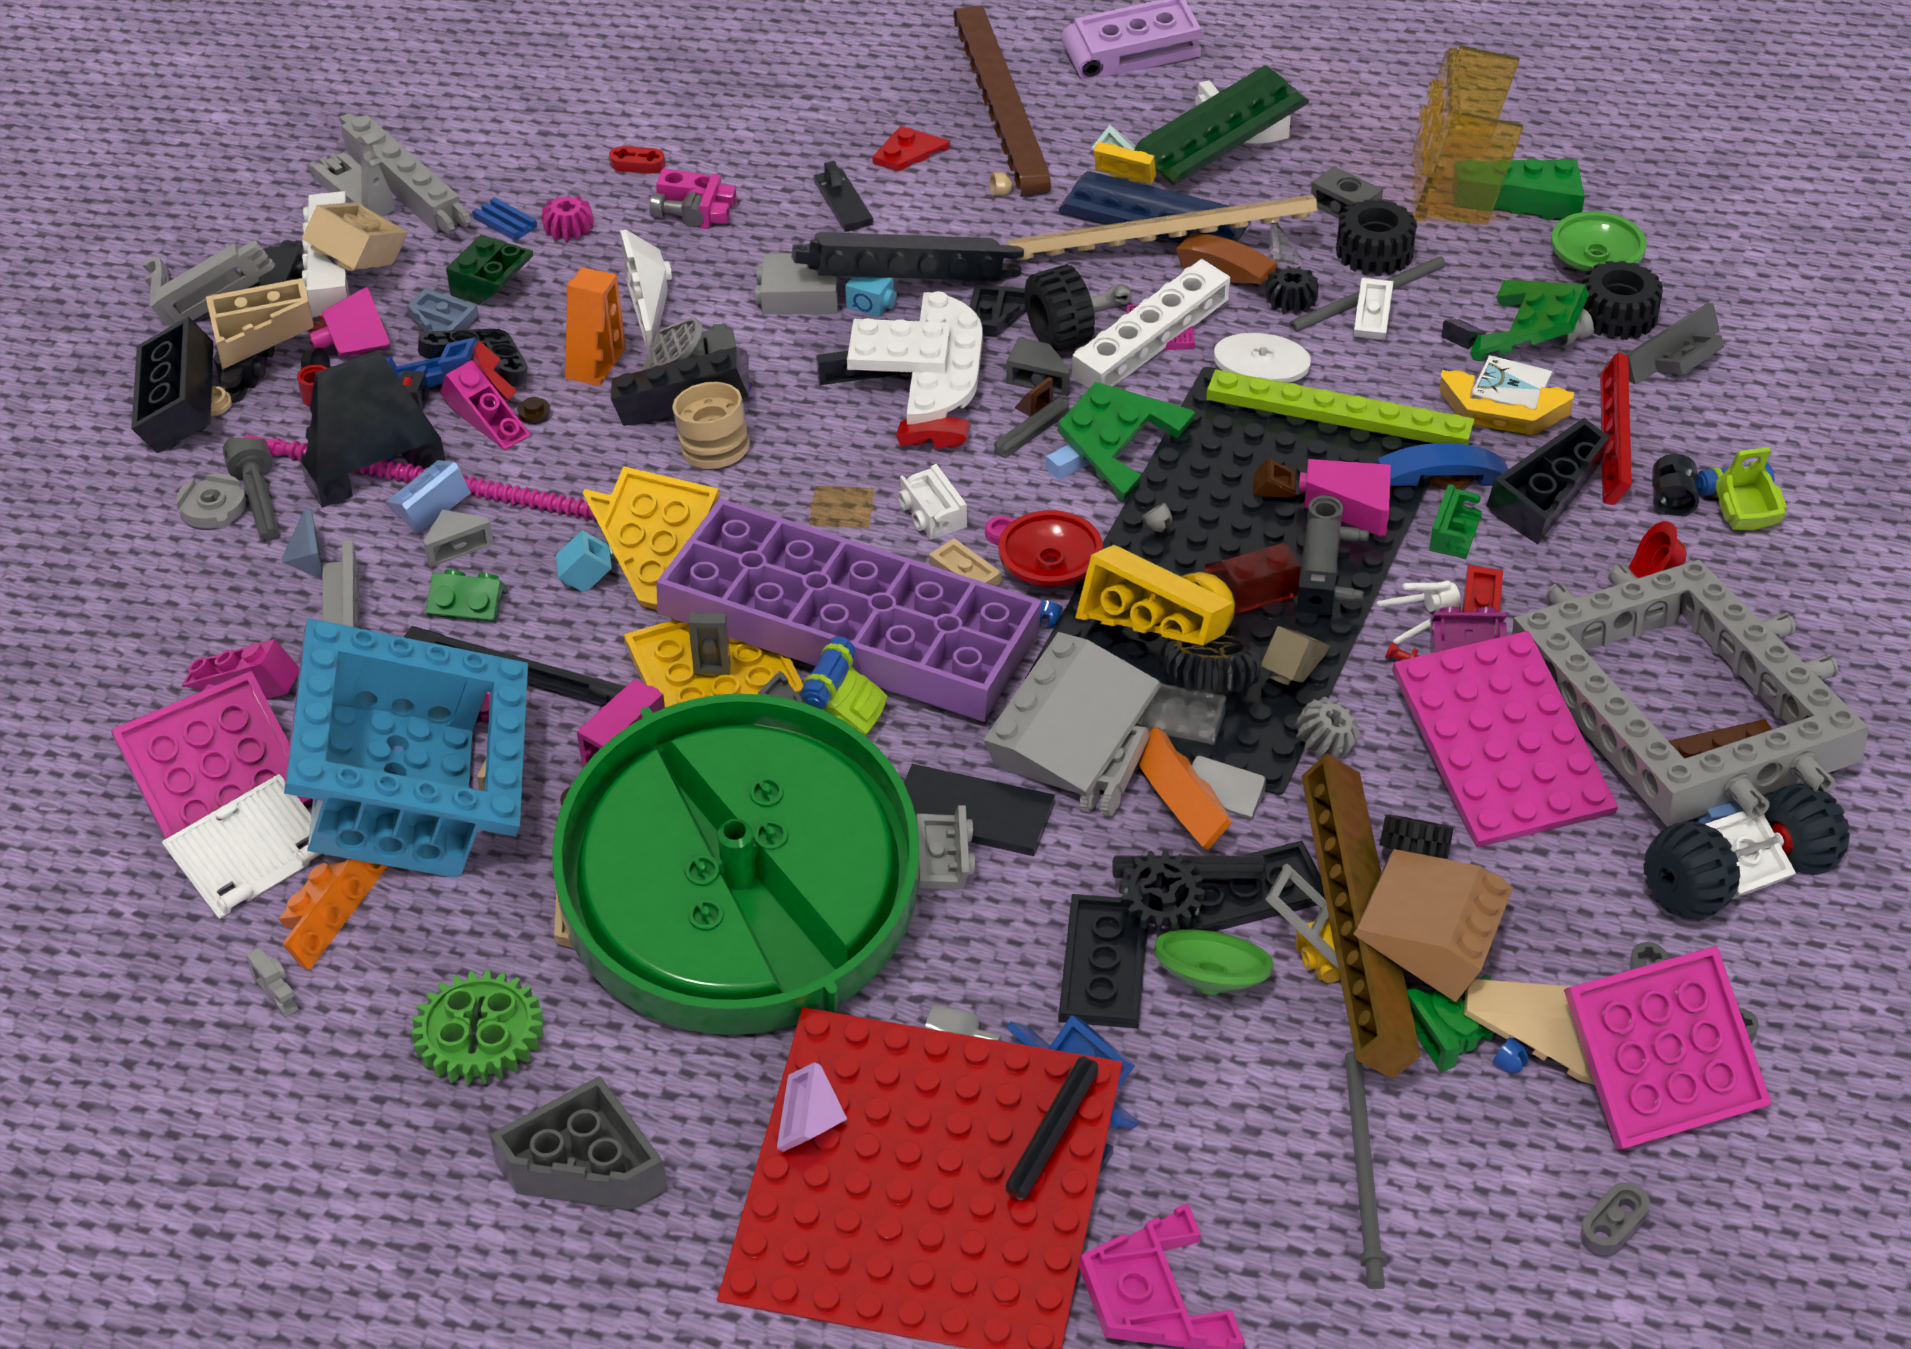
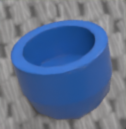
M1041 600L1040 625L1042 619L1047 618L1044 616H1049L1047 628L1054 627L1060 620L1063 607L1055 602Z
M1510 1038L1496 1054L1492 1063L1507 1073H1518L1527 1065L1528 1053L1521 1043L1514 1038Z

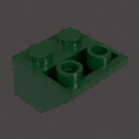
M480 234L446 268L450 295L480 305L498 292L534 256L533 251Z

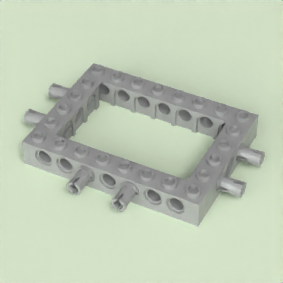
M1700 560L1641 578H1637L1625 564L1620 563V568L1618 565H1615L1608 573V580L1614 585L1613 587L1581 597L1574 596L1564 583L1559 582L1558 586L1556 584L1552 585L1546 594V598L1553 604L1552 606L1532 611L1513 619L1512 634L1525 631L1530 632L1577 726L1667 827L1705 815L1708 809L1732 801H1736L1750 818H1756V814L1760 817L1769 808V801L1763 796L1764 794L1803 781L1811 786L1814 792H1817L1818 788L1823 789L1824 792H1829L1835 784V779L1829 772L1863 761L1869 727L1822 681L1837 676L1838 664L1836 659L1831 658L1832 655L1826 654L1817 659L1803 662L1779 639L1795 633V622L1792 616H1789V613H1782L1761 621ZM1680 612L1692 626V631L1695 634L1699 633L1712 646V651L1715 654H1720L1733 668L1732 672L1735 675H1740L1753 688V693L1757 697L1761 696L1775 710L1774 715L1777 718H1782L1788 725L1684 759L1585 650L1601 645L1607 647L1610 646L1611 642L1629 636L1639 637L1642 632L1661 626L1665 628L1673 626L1677 623Z

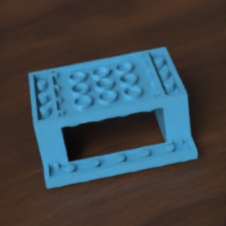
M307 618L284 794L313 799L307 851L456 877L461 876L478 830L516 837L520 828L528 663ZM486 692H490L484 791L469 788L472 734ZM389 745L401 746L404 751H394Z

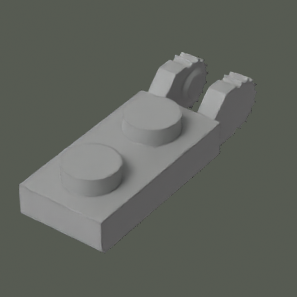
M1133 727L1088 797L1081 795L1079 807L1082 812L1091 813L1099 801L1100 790H1105L1100 805L1101 813L1106 816L1114 815L1120 804L1121 793H1124L1151 736L1147 727Z

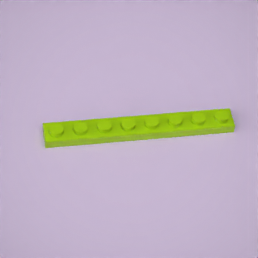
M1216 369L1207 389V400L1429 443L1468 445L1475 418L1464 417L1458 414H1448L1426 408L1411 407L1394 402H1385Z

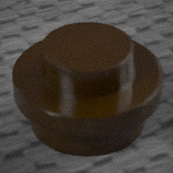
M529 397L518 405L517 411L518 416L524 422L538 424L547 419L551 409L549 402L545 399Z

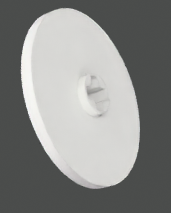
M1264 333L1235 334L1219 341L1214 349V361L1222 371H1231L1237 374L1290 383L1303 378L1310 369L1311 359L1308 352L1299 344L1276 335Z

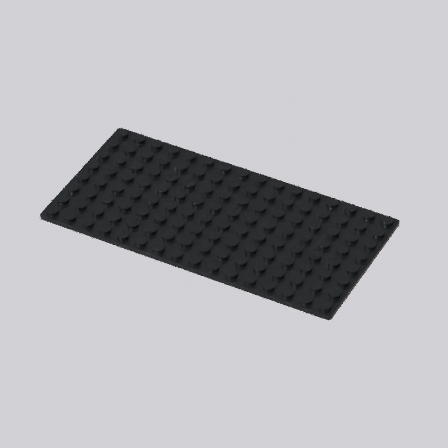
M1204 367L1180 406L1195 412L1193 421L1178 438L1173 437L1167 432L1164 434L1144 469L1140 482L1132 490L1104 539L1103 549L1116 545L1180 577L1196 572H1205L1217 576L1231 590L1235 602L1234 617L1224 635H1236L1238 638H1246L1249 642L1255 643L1257 648L1260 649L1262 661L1277 626L1301 632L1330 645L1328 652L1303 683L1291 680L1289 685L1283 684L1270 678L1271 671L1262 667L1258 683L1248 689H1242L1240 692L1230 691L1228 694L1223 692L1213 694L1211 692L1200 693L1195 690L1187 691L1185 688H1178L1171 684L1164 676L1163 656L1167 643L1173 641V639L1162 637L1159 633L1133 631V628L1127 626H1109L1101 624L1099 620L1075 618L1085 578H1083L1029 673L1058 632L1089 640L1160 682L1161 687L1135 726L1147 727L1149 732L1156 726L1166 732L1176 751L1187 757L1191 765L1197 756H1203L1247 770L1266 778L1265 792L1282 795L1293 776L1306 744L1305 741L1296 738L1298 734V729L1295 726L1297 718L1306 705L1313 700L1318 701L1323 697L1329 699L1433 476L1421 475L1417 486H1390L1386 536H1378L1369 532L1368 541L1340 540L1335 586L1362 590L1363 599L1361 602L1334 600L1332 616L1296 612L1308 508L1304 507L1305 493H1299L1300 472L1307 473L1308 459L1376 464L1378 458L1389 453L1413 446L1434 443L1207 400V389L1215 369H1220ZM1267 458L1296 471V495L1293 498L1254 495V474ZM1166 503L1172 515V524L1165 528L1163 532L1150 530L1142 516L1156 506ZM1342 522V525H1341V526H1343V527H1353V528H1357V527H1355V526H1352V525L1347 524V523H1344V522Z

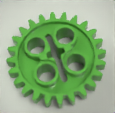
M486 970L482 978H476L475 973L469 971L468 980L462 981L457 975H454V985L449 987L440 982L438 984L440 994L427 992L428 1004L417 1005L419 1016L412 1017L414 1030H411L417 1057H422L426 1069L434 1068L436 1077H440L447 1072L450 1083H454L461 1075L464 1076L466 1085L471 1084L474 1076H480L482 1083L487 1084L489 1074L493 1073L498 1079L502 1080L504 1078L503 1069L509 1068L511 1071L517 1072L519 1071L518 1059L525 1062L531 1060L529 1050H538V1038L544 1036L542 1026L544 1018L538 996H532L530 986L521 988L520 978L518 977L508 983L505 972L499 974L496 979H492L490 970ZM481 1001H483V1005L481 1006L483 1018L479 1019V1006ZM477 1031V1048L475 1053L472 1054L475 1043L473 1033Z

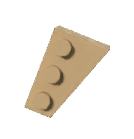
M303 278L206 296L222 370L314 327Z

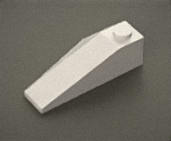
M620 230L625 277L646 350L649 353L657 331L660 328L668 292L667 280H672L669 261L663 262L660 249L628 230Z

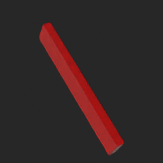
M1617 352L1600 373L1601 431L1609 436L1602 457V500L1604 504L1616 505L1632 486L1628 356Z

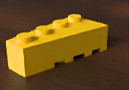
M1112 545L1091 555L1075 618L1099 620L1101 624L1109 626H1127L1133 628V631L1159 633L1165 638L1203 646L1225 634L1234 602L1116 545Z

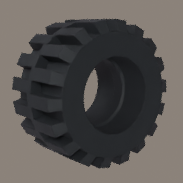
M1381 199L1364 200V202H1355L1352 206H1347L1339 216L1336 243L1338 259H1341V263L1344 266L1350 264V270L1354 272L1358 269L1362 270L1364 275H1368L1369 272H1375V276H1382V272H1387L1388 275L1395 273V269L1402 271L1405 269V264L1409 266L1413 258L1417 227L1412 212H1408L1404 206H1398L1395 202H1387Z
M1607 261L1605 264L1599 263L1594 265V268H1589L1582 279V284H1585L1589 294L1583 308L1588 311L1592 318L1595 329L1594 334L1601 336L1602 333H1605L1608 339L1614 340V336H1620L1621 340H1628L1630 335L1636 339L1641 337V332L1645 335L1650 333L1651 328L1654 329L1656 326L1663 294V284L1659 281V277L1651 273V270L1647 267L1639 266L1640 264L1627 263L1626 261Z
M1068 264L1032 274L1026 279V312L1033 332L1040 342L1048 343L1055 351H1059L1092 339L1095 326L1092 299L1084 280L1073 266Z

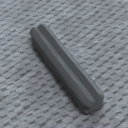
M1061 397L1054 399L994 442V452L1003 458L1010 456L1063 418L1069 412L1068 402L1064 401Z

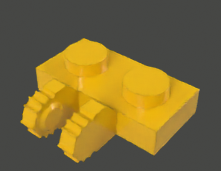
M1097 142L1093 150L1096 171L1112 174V177L1124 180L1128 178L1132 182L1152 185L1156 177L1154 155L1122 148L1114 144Z

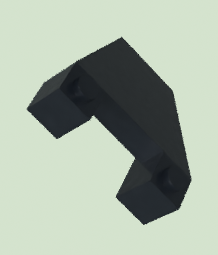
M379 350L315 373L310 404L312 418L310 427L306 429L305 437L308 443L306 453L302 455L301 464L306 485L322 508L342 503L345 499L353 496L348 474L398 454H402L408 464H413L414 468L420 465L425 469L437 460L445 461L441 437Z

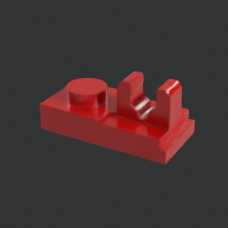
M1468 565L1462 612H1475L1477 608L1492 607L1496 608L1497 612L1500 613L1503 570Z

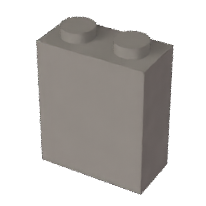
M763 253V266H757V285L755 286L756 304H761L762 315L838 314L839 276L818 275L816 270L808 269V264L794 263L791 257L792 253Z

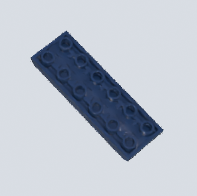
M1087 171L1080 176L1070 194L1064 199L1059 207V212L1110 225L1231 206ZM1230 224L1219 225L1218 230L1213 232L1200 233L1199 229L1187 230V235L1169 237L1168 233L1156 235V237L1182 243L1192 233H1200L1238 242L1247 226L1230 228Z

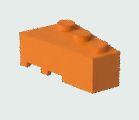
M581 267L574 278L569 280L566 288L565 379L601 386L626 349L617 274Z

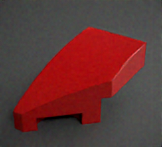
M479 341L473 348L474 363L504 400H510L517 390L493 370L501 359Z

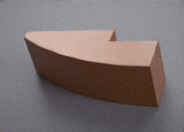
M1192 233L1176 248L1183 268L1191 267L1200 259H1203L1230 276L1231 283L1262 284L1269 274H1272L1278 268L1275 261L1244 244L1210 234Z

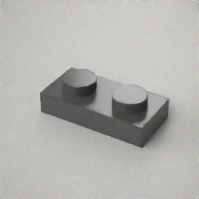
M690 612L688 625L694 674L730 675L731 659L726 613Z

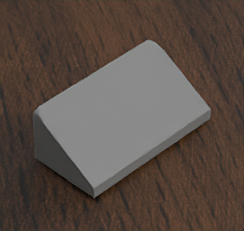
M1197 756L1192 767L1198 777L1211 785L1226 812L1252 820L1265 795L1266 778L1222 762Z

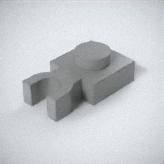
M261 947L246 954L252 977L268 998L275 1003L283 1017L286 1018L298 1011V1006L292 999L295 996L294 992L283 981L286 978V974L277 958L269 959Z

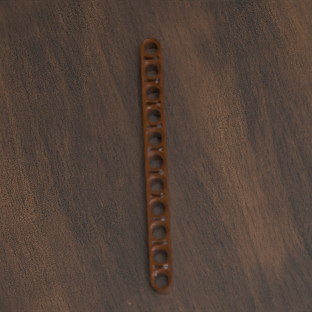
M983 5L955 8L954 25L958 27L957 33L960 41L964 42L963 49L967 58L970 57L969 64L972 72L976 73L975 80L978 88L982 89L981 96L985 105L989 106L988 114L991 122H995L994 129L997 137L1001 138L1000 145L1003 153L1008 155L1007 163L1010 171H1014L1013 179L1017 189H1021L1020 197L1050 193L1051 180L1048 167Z

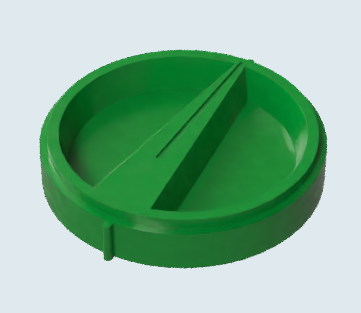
M737 693L691 699L668 706L654 713L650 708L643 707L640 711L641 719L610 739L580 771L566 795L557 819L552 847L553 874L561 917L577 955L590 973L623 1003L655 1020L690 1031L726 1035L764 1033L798 1024L803 1007L839 1013L838 1005L850 999L865 987L892 957L908 929L915 908L919 881L918 825L911 798L896 769L875 744L847 722L814 706L783 697Z

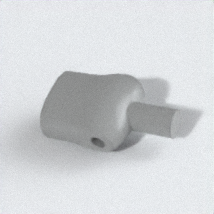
M934 1004L925 1024V1028L1001 1040V1035L979 1030L980 1022L978 1017L972 1012Z

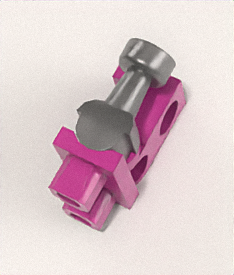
M663 168L656 183L657 193H653L650 199L649 212L651 217L662 218L665 213L682 216L683 222L688 227L700 225V228L710 229L712 223L727 224L730 218V206L734 207L737 199L736 186L721 184V175L712 174L710 177L700 173Z

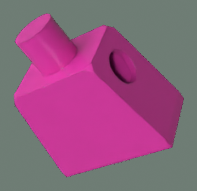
M368 287L359 290L324 310L322 315L327 327L309 333L314 347L324 349L334 345L339 358L391 348Z

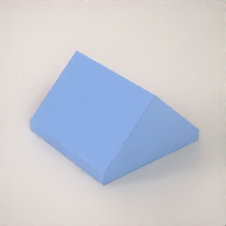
M437 460L389 498L386 503L413 530L419 533L436 521L442 509H452L471 492L455 462Z

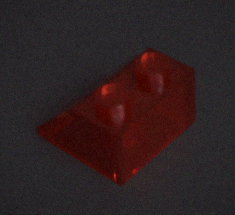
M1286 542L1265 546L1205 564V571L1224 581L1231 590L1235 602L1234 614L1298 596L1301 564Z

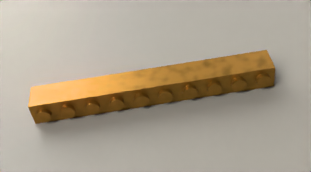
M1326 753L1301 777L1324 896L1327 903L1357 1061L1393 1079L1420 1058L1421 1053L1402 967L1353 935L1381 875V868L1360 772Z

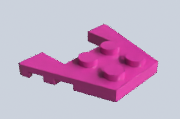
M1189 1204L1175 1208L1174 1213L1163 1219L1157 1217L1147 1222L1143 1229L1129 1236L1124 1233L1081 1255L1078 1266L1105 1338L1193 1349H1243L1245 1341L1232 1310L1195 1316L1188 1315L1163 1250L1199 1243L1201 1233Z

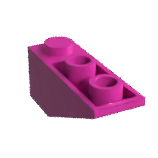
M473 360L446 374L440 394L456 414L503 450H507L531 436L530 432Z
M276 639L262 643L255 642L247 647L233 651L226 650L215 656L198 658L189 666V673L181 686L204 690L208 684L216 686L252 671L266 699H270L289 692L299 673L300 667Z

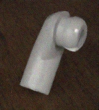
M1116 284L1104 294L1091 297L1094 312L1128 304L1132 298V293L1127 285Z

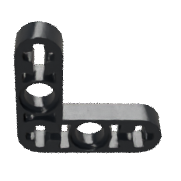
M504 330L428 331L419 335L418 354L429 359L441 357L448 343L476 338L477 342H482L501 359L493 370L511 386H521L527 381V363L510 334Z

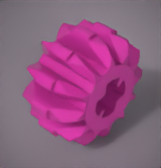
M569 194L563 198L556 196L555 201H547L546 207L542 209L541 218L547 236H553L554 241L561 239V237L564 238L566 243L571 237L579 241L580 235L589 236V230L593 229L594 217L589 201L582 200L581 196L574 198L570 197Z

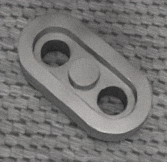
M1618 1183L1612 1186L1583 1219L1580 1230V1238L1583 1245L1591 1252L1599 1255L1616 1253L1646 1220L1650 1207V1199L1647 1193L1641 1187L1632 1183ZM1620 1206H1628V1207H1630L1633 1211H1632V1212H1624V1211H1623L1621 1208H1619V1207H1620ZM1603 1232L1607 1234L1609 1238L1599 1237L1595 1233Z

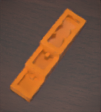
M1154 726L1149 732L1151 736L1142 752L1138 765L1180 822L1203 848L1209 850L1231 825L1232 820L1211 785L1198 777L1188 758L1176 751L1166 732Z

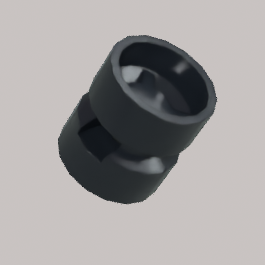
M1669 454L1658 459L1653 465V504L1661 515L1686 517L1698 507L1697 466L1690 457L1683 454Z

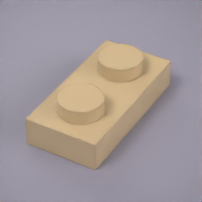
M955 538L929 554V565L994 586L1002 582L1001 571Z

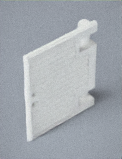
M280 774L162 841L163 846L219 919L231 913V908L244 900L249 902L308 867L312 859L321 855L320 853L307 851L308 845L301 849L297 848L298 845L309 839L311 814L297 796L284 794L285 780ZM232 884L235 887L234 889L223 894L222 896L218 894L220 891L226 889Z

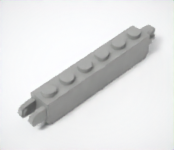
M350 113L339 117L341 135L344 139L346 151L360 165L361 157L357 141L358 137L368 132H372L376 136L378 141L372 143L373 150L382 161L379 164L390 191L435 233L443 230L448 235L455 232L454 225L458 223L464 227L471 225L470 215L460 204L459 196L368 115L355 117Z

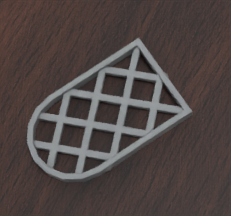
M689 318L658 330L642 370L650 369L654 365L662 366L687 358L701 337L702 323L696 318ZM684 329H685L684 334L679 338L678 336H679V335L684 331ZM671 335H673V337L666 343V341L668 340V338H669ZM687 337L688 339H687V340L684 342V344L681 346V343H682V342L684 341V339ZM675 341V344H674V345L672 346V348L669 350L668 348H669V347L673 344V342ZM663 346L662 350L658 354H656L657 351ZM677 349L678 351L671 358L672 353ZM665 353V356L659 362V359Z

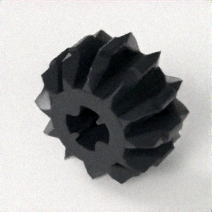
M1287 265L1286 269L1276 268L1274 273L1269 274L1266 281V303L1271 304L1272 310L1281 308L1283 315L1288 310H1292L1297 315L1299 309L1308 313L1309 308L1315 306L1318 300V278L1312 276L1311 270L1303 271L1301 266L1291 268Z

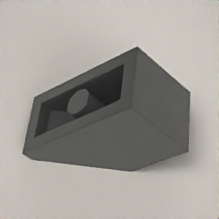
M1019 337L1006 360V383L1033 389L1045 379L1051 377L1053 379V394L1068 397L1070 394V369L1052 346L1048 343Z

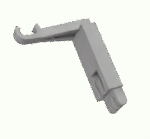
M372 132L359 136L357 139L361 166L345 152L339 155L333 152L327 155L328 159L324 157L317 159L318 164L315 162L307 164V169L314 174L315 180L330 193L345 191L347 203L357 202L381 217L396 210L392 192L388 187L379 164L382 161L373 150L372 143L378 141V139Z
M251 241L240 249L233 243L169 281L168 268L159 257L148 259L142 266L147 272H151L150 275L144 278L145 282L150 286V307L167 326H172L188 316L195 320L208 312L206 296L247 289L259 282V277L272 270L275 263L270 258L267 259L268 255L264 250H259L260 245L257 241Z

